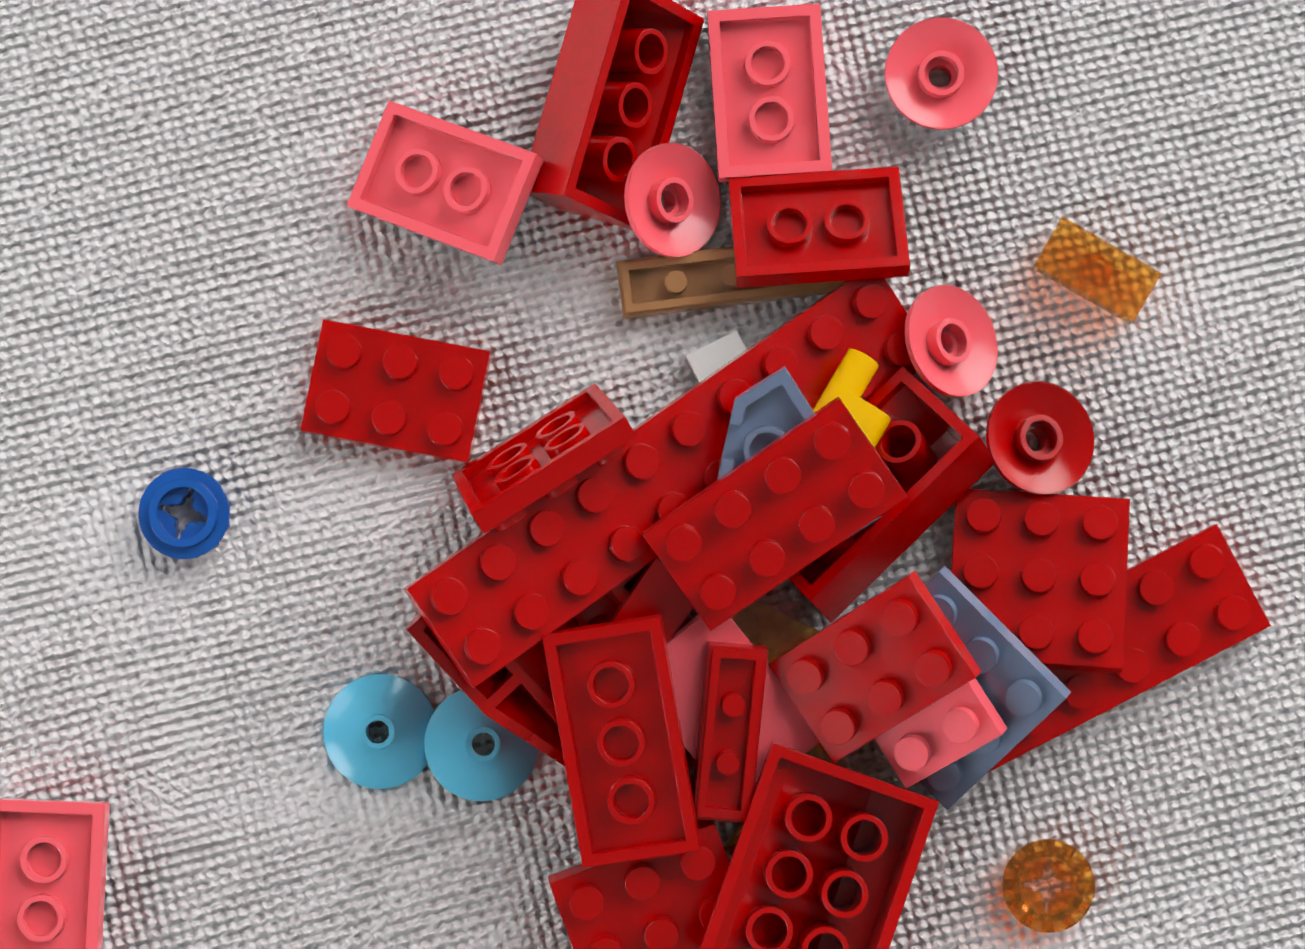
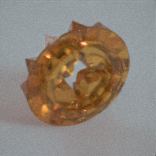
M1049 838L1025 843L1007 860L1003 879L1000 883L1006 907L1012 915L1026 927L1046 933L1060 932L1077 924L1088 912L1095 893L1094 875L1086 858L1073 846ZM1049 860L1052 876L1055 879L1062 880L1065 884H1071V888L1062 887V890L1053 891L1051 901H1048V910H1045L1046 903L1043 902L1042 893L1033 890L1029 886H1024V882L1032 883V880L1041 879L1043 869H1046V861Z

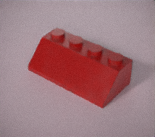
M575 0L531 152L537 153L544 158V161L529 196L562 211L633 230L627 217L624 198L629 171L636 159L647 149L659 144L669 143L704 18L672 0Z
M903 366L867 402L886 413L891 419L875 449L908 497L882 514L881 518L844 540L788 578L831 623L993 466V457L980 436Z

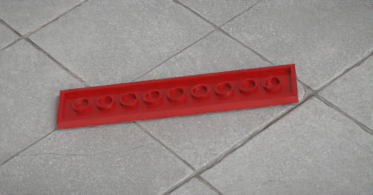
M886 279L844 281L633 428L637 437L626 443L628 449L621 457L604 466H598L595 463L576 475L578 481L565 493L548 499L546 495L527 506L525 517L512 527L503 531H497L496 528H493L485 534L482 533L403 588L469 687L475 688L541 641L542 635L552 633L657 558V555L642 533L649 526L717 480L734 398L785 366L811 408L814 409L848 349H856L863 352L879 365L861 396L865 401L902 366L914 375L917 371L910 360L905 342L907 312Z

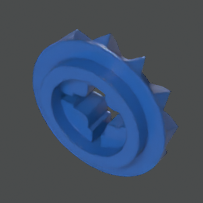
M193 468L172 469L156 477L145 489L139 504V525L145 539L158 552L176 559H194L218 547L225 532L230 528L231 502L221 487L220 482L209 474ZM192 490H194L192 499H194L193 509L201 512L202 516L208 518L206 522H189L185 530H182L180 538H178L180 529H178L179 519L171 516L170 512L163 511L164 505L170 507L174 505L183 506L186 499L190 498Z

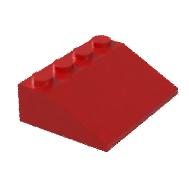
M771 742L700 949H889L939 801Z

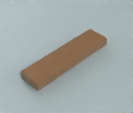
M733 247L693 251V254L682 257L660 255L616 261L623 320L825 295L844 282L835 281L737 288Z

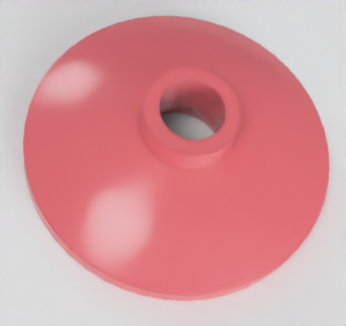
M929 18L913 24L895 40L886 59L885 84L892 103L908 120L928 129L950 130L970 123L987 108L997 88L998 64L990 43L976 28L953 18ZM934 70L945 72L949 78V84L945 87H935L929 80V73Z
M664 143L653 146L636 159L626 180L624 198L629 223L638 239L651 251L666 257L688 256L693 254V251L700 250L707 244L715 232L721 208L718 182L707 161L694 149L678 143ZM661 196H662L663 199H664V203H665L664 208H663V206H662Z
M952 285L934 286L916 297L906 317L905 342L910 360L919 376L933 390L949 397H966L983 389L995 371L998 356L996 333L984 307L970 293Z

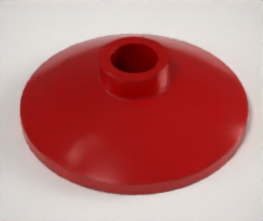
M1031 381L1009 389L996 401L987 420L986 445L993 457V465L1008 483L1026 493L1049 495L1070 488L1085 474L1094 452V431L1087 411L1072 393L1054 383ZM1027 432L1033 433L1038 440L1036 451L1031 450L1027 444Z

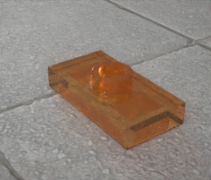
M1063 216L1058 221L1032 266V269L1129 325L1136 319L1161 275L1159 271Z

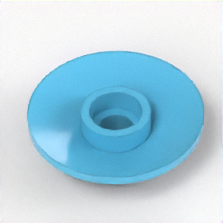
M374 674L361 677L345 686L336 695L328 708L323 730L328 756L342 775L358 785L374 789H386L402 785L416 777L428 764L425 756L424 739L428 722L435 711L433 705L419 687L402 677L389 674ZM374 721H382L389 728V736L383 743H376L369 737L368 729Z
M462 690L450 695L436 708L425 732V756L434 777L449 792L472 801L495 800L515 791L531 774L539 752L537 748L485 716ZM479 733H488L494 740L492 751L486 755H478L472 748V740Z

